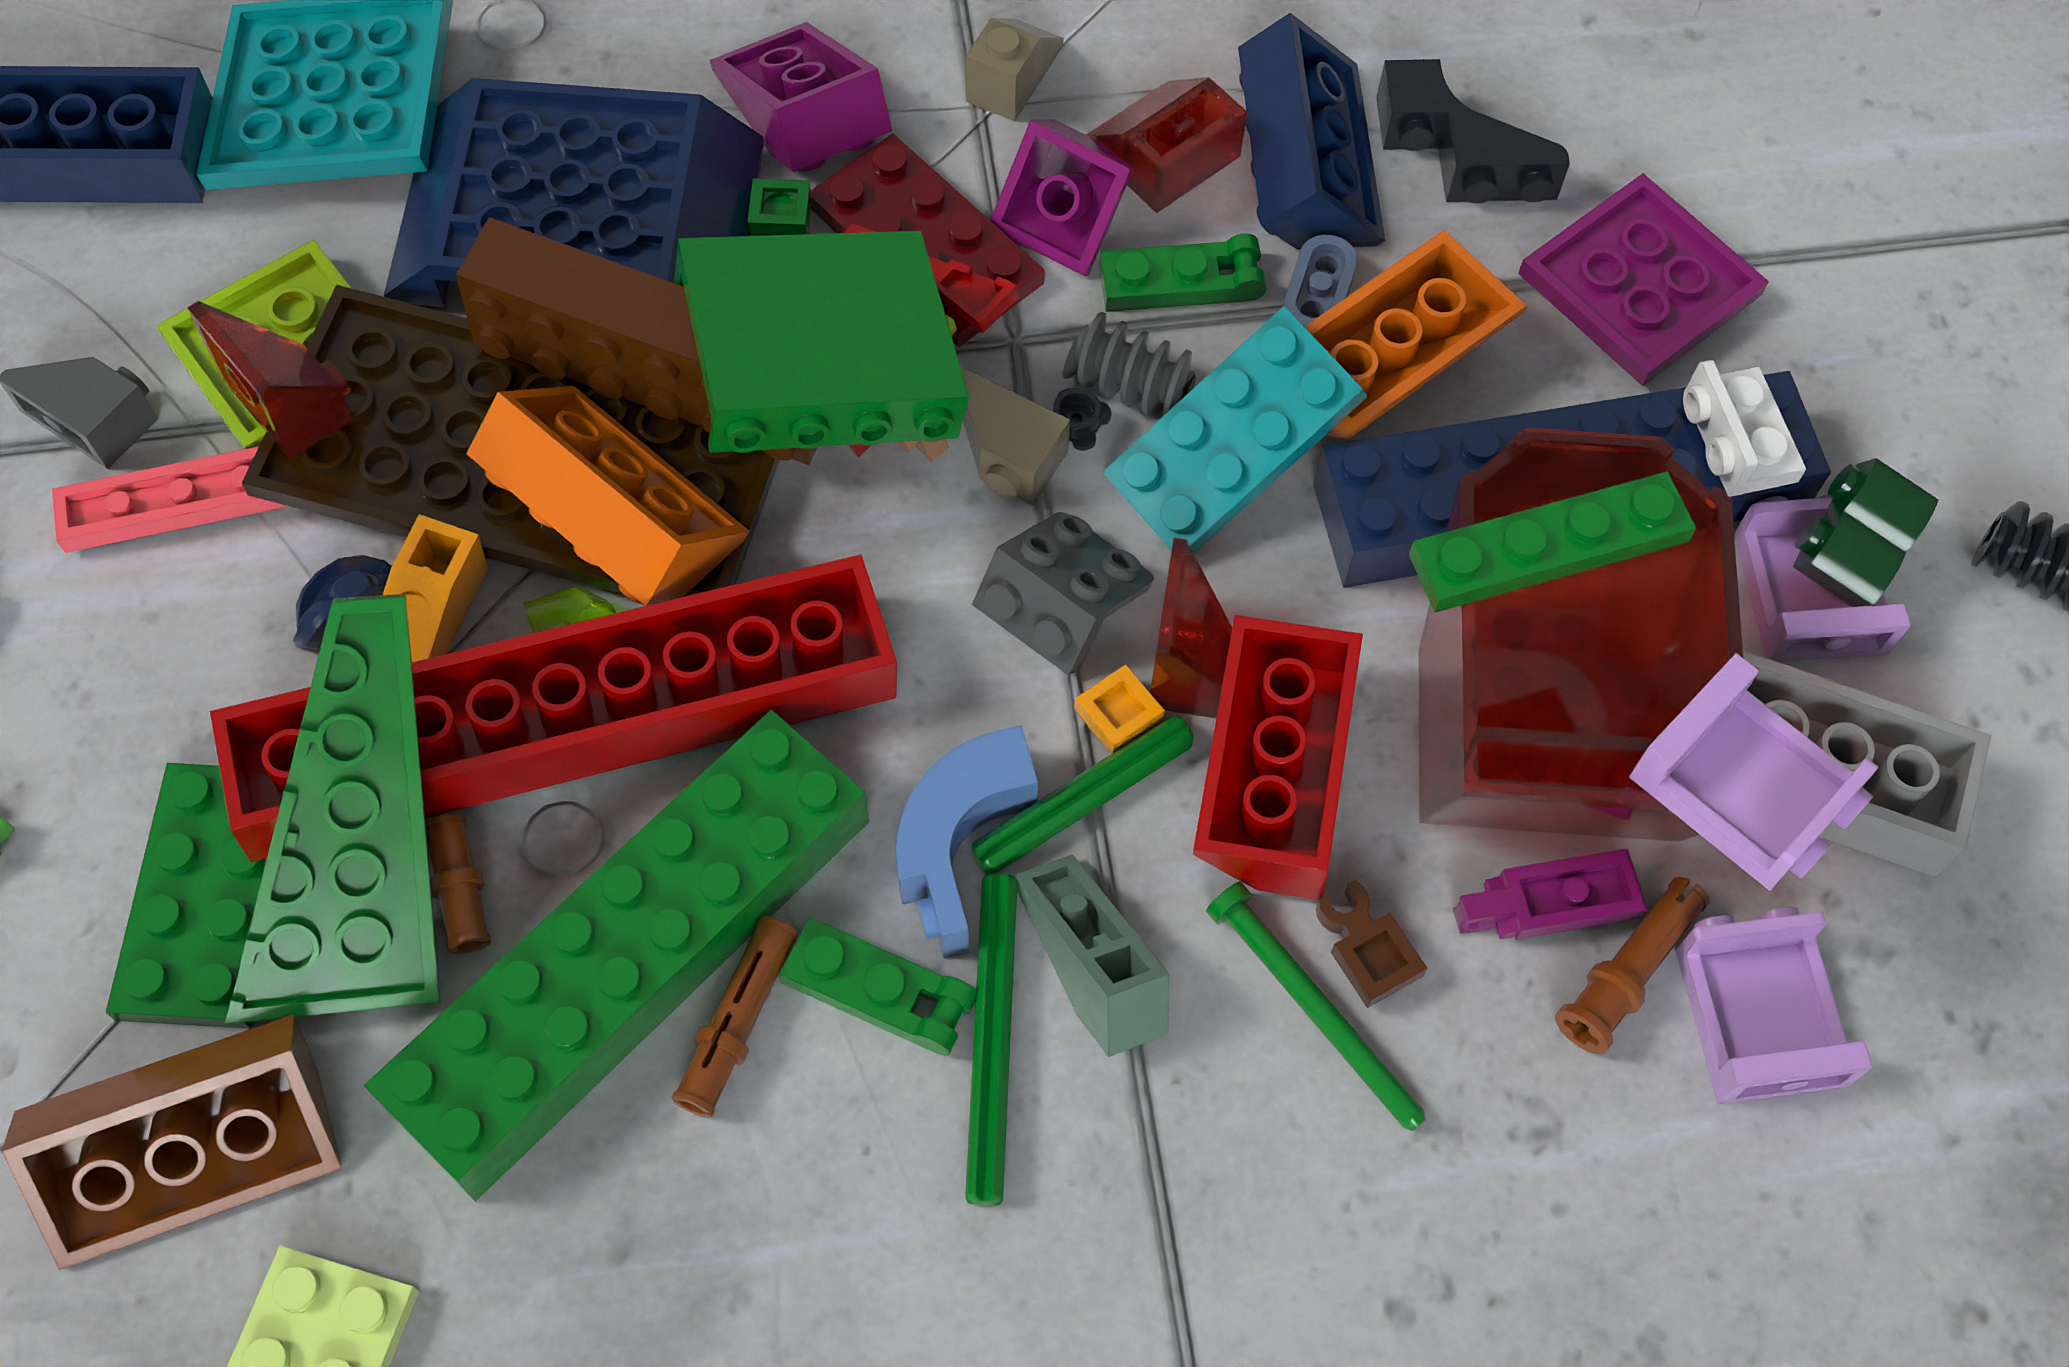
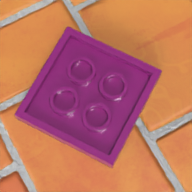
M1644 173L1524 258L1518 272L1523 279L1642 386L1762 296L1769 283L1766 278Z

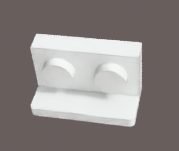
M1713 360L1699 362L1688 386L1684 390V410L1689 421L1697 424L1706 445L1708 466L1714 475H1719L1728 497L1799 482L1806 471V467L1760 367L1720 374Z

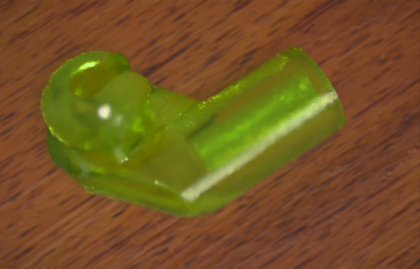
M581 586L571 587L523 602L533 632L561 623L569 625L616 613L613 605L606 599Z

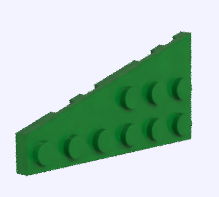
M406 594L334 598L326 623L225 1024L280 1019L292 1014L295 1017L440 1002Z

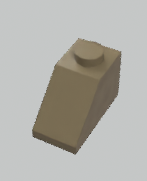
M990 18L965 56L966 102L1016 121L1063 47L1064 38L1017 19Z
M964 368L962 374L969 394V400L963 423L980 479L985 481L993 491L1007 498L1017 497L1033 505L1068 453L1070 419Z

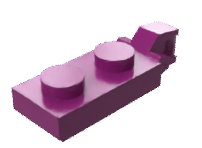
M1628 849L1506 868L1502 870L1499 876L1485 880L1483 883L1484 892L1461 895L1459 903L1456 907H1453L1460 934L1488 931L1496 928L1499 939L1515 937V940L1641 919L1648 911Z

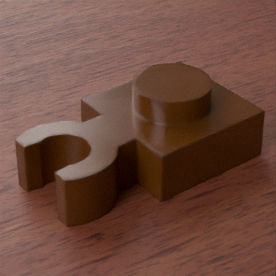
M1353 880L1347 884L1344 892L1347 900L1353 906V911L1349 913L1338 912L1333 908L1326 896L1318 900L1315 910L1317 918L1324 928L1330 932L1341 934L1343 937L1342 940L1333 945L1331 954L1365 1006L1369 1008L1422 978L1428 968L1391 913L1373 921L1368 913L1370 906L1368 893L1359 882Z

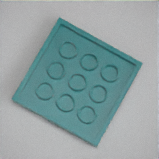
M282 0L232 5L196 176L205 190L427 172L453 1Z

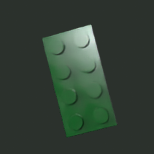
M166 763L105 1012L114 1021L250 1029L251 1022L225 1024L267 859L250 862L231 832L219 765Z

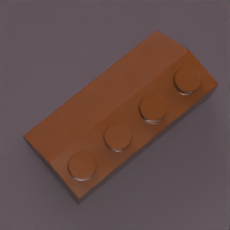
M294 1014L15 1110L2 1148V1154L59 1270L341 1169L342 1165L319 1072Z

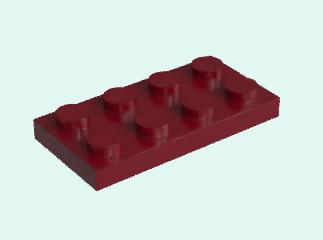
M894 133L811 190L810 209L836 233H844L852 224L875 232L921 231L928 256L949 263L951 260L970 266L973 273L992 280H996L998 276L1011 281L1017 287L1019 298L1004 313L1044 284L1045 270ZM941 300L945 315L954 319L957 328L952 335L953 343L960 347L980 331Z

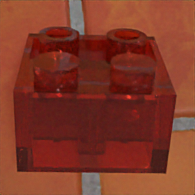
M1210 77L1172 80L1165 82L1086 135L1106 145L1134 168L1127 186L1152 210L1158 213L1241 157L1247 111Z

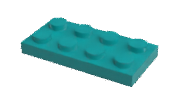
M1283 306L1109 465L1103 473L1174 555L1184 563L1368 396L1363 388L1293 314Z

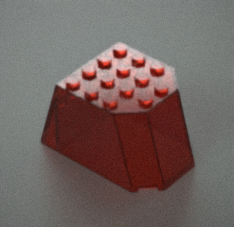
M1526 427L1512 438L1507 448L1478 471L1473 469L1460 479L1447 532L1667 471L1696 526V530L1687 543L1434 613L1431 604H1429L1418 650L1419 823L1676 842L1700 835L1635 783L1629 776L1647 748L1736 653L1744 658L1732 501L1717 486L1709 490L1671 456L1675 449L1660 436Z

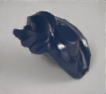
M366 555L338 558L317 571L302 588L296 603L297 632L293 638L296 647L320 651L333 599L383 595L392 566L385 560Z

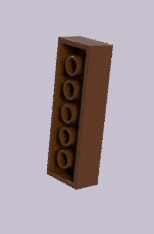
M489 217L456 273L475 345H478L484 352L500 359L511 357L533 365L541 373L551 378L562 379L566 377L588 385L606 398L619 399L622 396L627 400L646 406L659 417L669 420L681 417L690 423L701 424L710 433L711 414L683 286ZM786 448L762 451L778 460L788 461L793 459L810 465L817 448Z

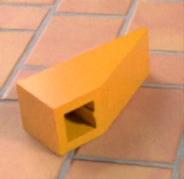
M420 514L391 567L383 595L406 594L412 662L447 654L488 571V565L478 534Z

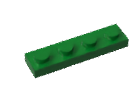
M1667 471L1415 540L1411 546L1409 556L1433 611L1436 613L1687 543L1694 534L1696 526Z

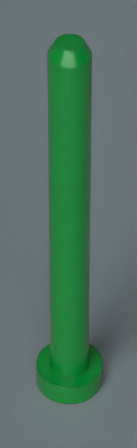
M1241 881L1234 883L1210 903L1206 913L1217 925L1224 921L1231 925L1403 1128L1413 1131L1426 1120L1424 1109L1248 906L1247 902L1252 896L1250 891Z

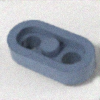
M1334 235L1315 236L1302 246L1283 306L1303 326L1316 319L1305 315L1310 314L1319 317L1348 296L1357 265V255L1354 248L1346 240ZM1318 270H1328V271H1330L1332 274H1328V273H1326V272L1318 271Z

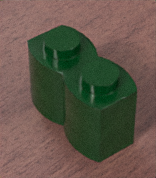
M1877 458L1858 463L1856 466L1850 464L1841 470L1829 487L1828 495L1833 499L1828 506L1825 516L1823 518L1817 516L1812 519L1802 530L1795 543V547L1800 552L1793 568L1852 607L1874 605L1898 572L1906 552L1929 522L1939 500Z

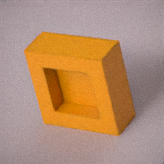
M1126 664L1077 696L1074 703V710L1111 754L1163 722L1165 710Z

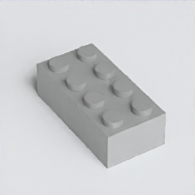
M1738 648L1733 649L1724 665L1737 653L1760 671L1747 689L1748 692L1848 770L1855 771L1866 758L1879 767L1862 786L1863 789L1874 796L1845 830L1831 821L1819 837L1934 878L1966 849L1992 735Z

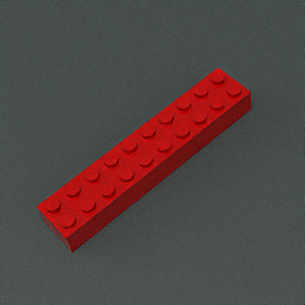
M862 554L412 662L425 818L738 739L771 709L787 724L793 725L895 699L897 696V660ZM311 687L210 711L230 830L250 862L267 859Z

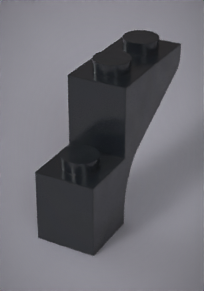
M1440 59L1384 61L1376 96L1383 150L1406 149L1417 151L1422 149H1438L1446 202L1478 204L1487 201L1540 202L1558 199L1570 165L1568 152L1562 145L1465 106L1449 89L1443 76Z

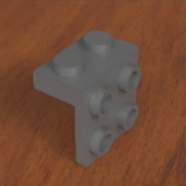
M1057 512L996 548L972 605L1069 676L1082 667L1103 621L1147 592L1154 580V576L1140 565V562L1134 555L1125 550L1117 549L1093 532L1090 525L1083 519L1067 513Z

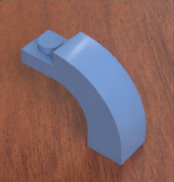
M1022 725L978 736L948 752L917 783L901 815L896 841V864L901 902L905 904L917 901L925 938L938 937L943 959L969 952V929L952 870L953 860L958 848L972 831L984 823L1000 817L1017 814L1038 801V780Z

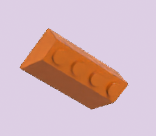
M1442 230L1304 326L1363 388L1368 396L1330 430L1326 436L1350 439L1522 315L1527 305L1448 232Z
M575 386L498 392L466 453L486 470L485 475L493 484L512 492L529 507V513L535 520L558 531L574 545L573 549L581 559L592 565L599 566L619 583V590L627 598L645 606L684 597L743 543L750 532Z

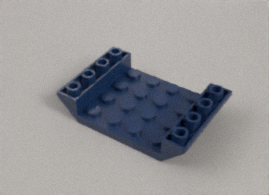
M472 78L437 105L428 171L413 173L383 297L414 305L444 307L450 280L457 281L456 273L489 217L674 283L678 238L749 236L747 222L753 178L759 179L764 138L761 134L701 94Z

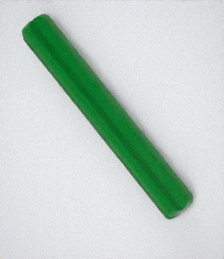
M1180 716L1169 717L978 838L971 845V853L976 864L988 875L996 874L1191 749L1194 735L1190 727L1187 726Z

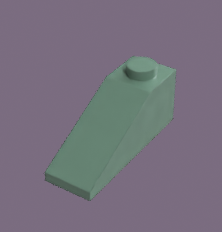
M1072 854L1015 874L1017 891L1072 1007L1105 1054L1110 1057L1167 1035L1169 1032V973Z

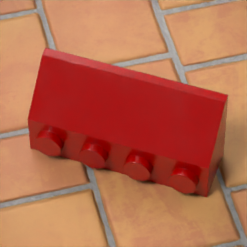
M1234 615L1193 848L1194 856L1257 891L1319 900L1324 896L1363 634Z

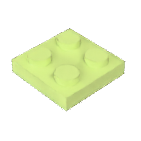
M279 1245L227 1367H389L419 1291L408 1284Z

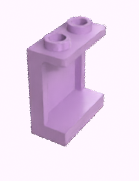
M1828 494L1816 499L1788 500L1781 496L1763 499L1750 506L1734 533L1767 659L1785 662L1889 654L1911 626L1905 603L1886 605L1884 595L1882 594L1874 605L1852 607L1793 568L1800 552L1795 547L1797 538L1812 519L1817 516L1821 518L1825 516L1828 506L1833 499Z
M1736 653L1647 748L1629 778L1771 891L1788 870L1801 880L1831 845L1820 838L1819 835L1831 821L1845 830L1874 796L1863 789L1862 786L1879 767L1866 758L1855 771L1848 770L1753 696L1747 689L1760 671Z
M1782 907L1761 914L1758 920L1735 922L1734 917L1730 915L1709 917L1694 924V929L1676 949L1718 1104L1849 1087L1873 1068L1865 1041L1847 1043L1816 940L1817 935L1827 926L1823 912L1799 914L1796 907Z

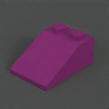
M808 22L709 60L712 71L753 130L763 136L764 146L767 151L792 172L810 171L819 168L825 163L827 158L846 150L857 151L867 148L874 143L875 138L893 131L878 68Z

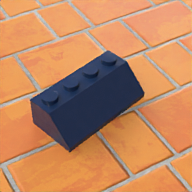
M1288 13L1238 47L1241 67L1239 81L1245 97L1247 113L1245 126L1251 143L1253 159L1251 161V171L1256 181L1259 204L1256 209L1258 220L1267 233L1276 235L1296 249H1301L1305 242L1319 235L1340 237L1346 240L1352 247L1378 246L1386 240L1358 65L1293 14Z

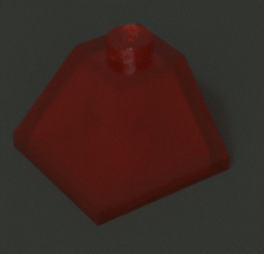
M200 301L187 307L220 378L289 460L353 420L344 398L350 392L349 385L331 361L328 360L321 365L303 344Z
M1173 538L1150 694L1165 711L1216 718L1232 626L1187 540Z

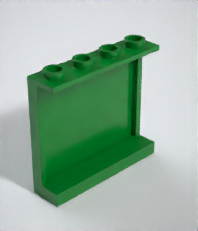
M921 231L678 238L674 283L684 287L711 414L708 443L710 453H748L755 450L786 448L813 449L820 446L877 445L887 442L921 440L934 442L942 439L959 438L969 394Z

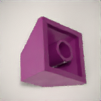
M1055 119L1030 120L990 221L1010 239L1084 276H1088L1134 168L1103 143Z

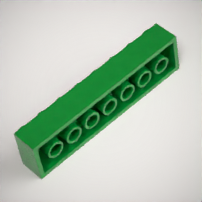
M771 709L363 1086L476 1202L753 935L760 916L772 917L869 823L865 791Z

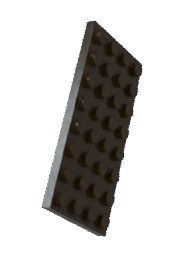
M336 285L248 468L242 485L248 496L404 537L408 536L420 514L478 534L485 558L623 594L619 590L618 582L599 566L592 565L581 559L575 553L572 543L554 528L547 527L535 520L529 513V507L512 492L493 484L486 477V470L466 454L498 392L575 386L750 531L743 543L685 595L689 596L736 584L780 460L767 455L762 450L748 453H710L708 447L710 433L701 424L690 423L681 417L674 420L665 419L651 412L646 406L627 400L622 396L619 399L606 398L583 383L566 377L562 379L551 378L541 373L533 365L511 357L500 359L487 354L478 345L474 344L467 318Z

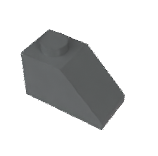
M95 357L6 369L0 374V384L20 412L106 469L111 467L158 420V417L145 398L149 393V389L144 382L129 369L121 366L115 371Z

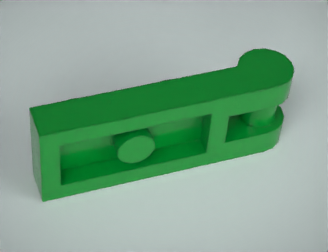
M1243 233L1231 237L1227 242L1100 251L1099 268L1105 311L1256 300L1267 291L1264 271L1257 267V262L1261 258L1259 240L1255 235ZM1235 269L1233 274L1219 275V270Z
M812 917L808 918L779 973L782 984L929 1051L944 1056H949L958 1038V1034L954 1029L961 1015L971 1012L977 990L960 979L951 976H941ZM921 997L937 1003L930 1018H922L913 1014Z

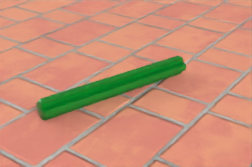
M988 874L984 876L981 888L965 1198L969 1204L986 1207L1000 1205L1003 1201L1017 905V880L1014 876L1008 874Z

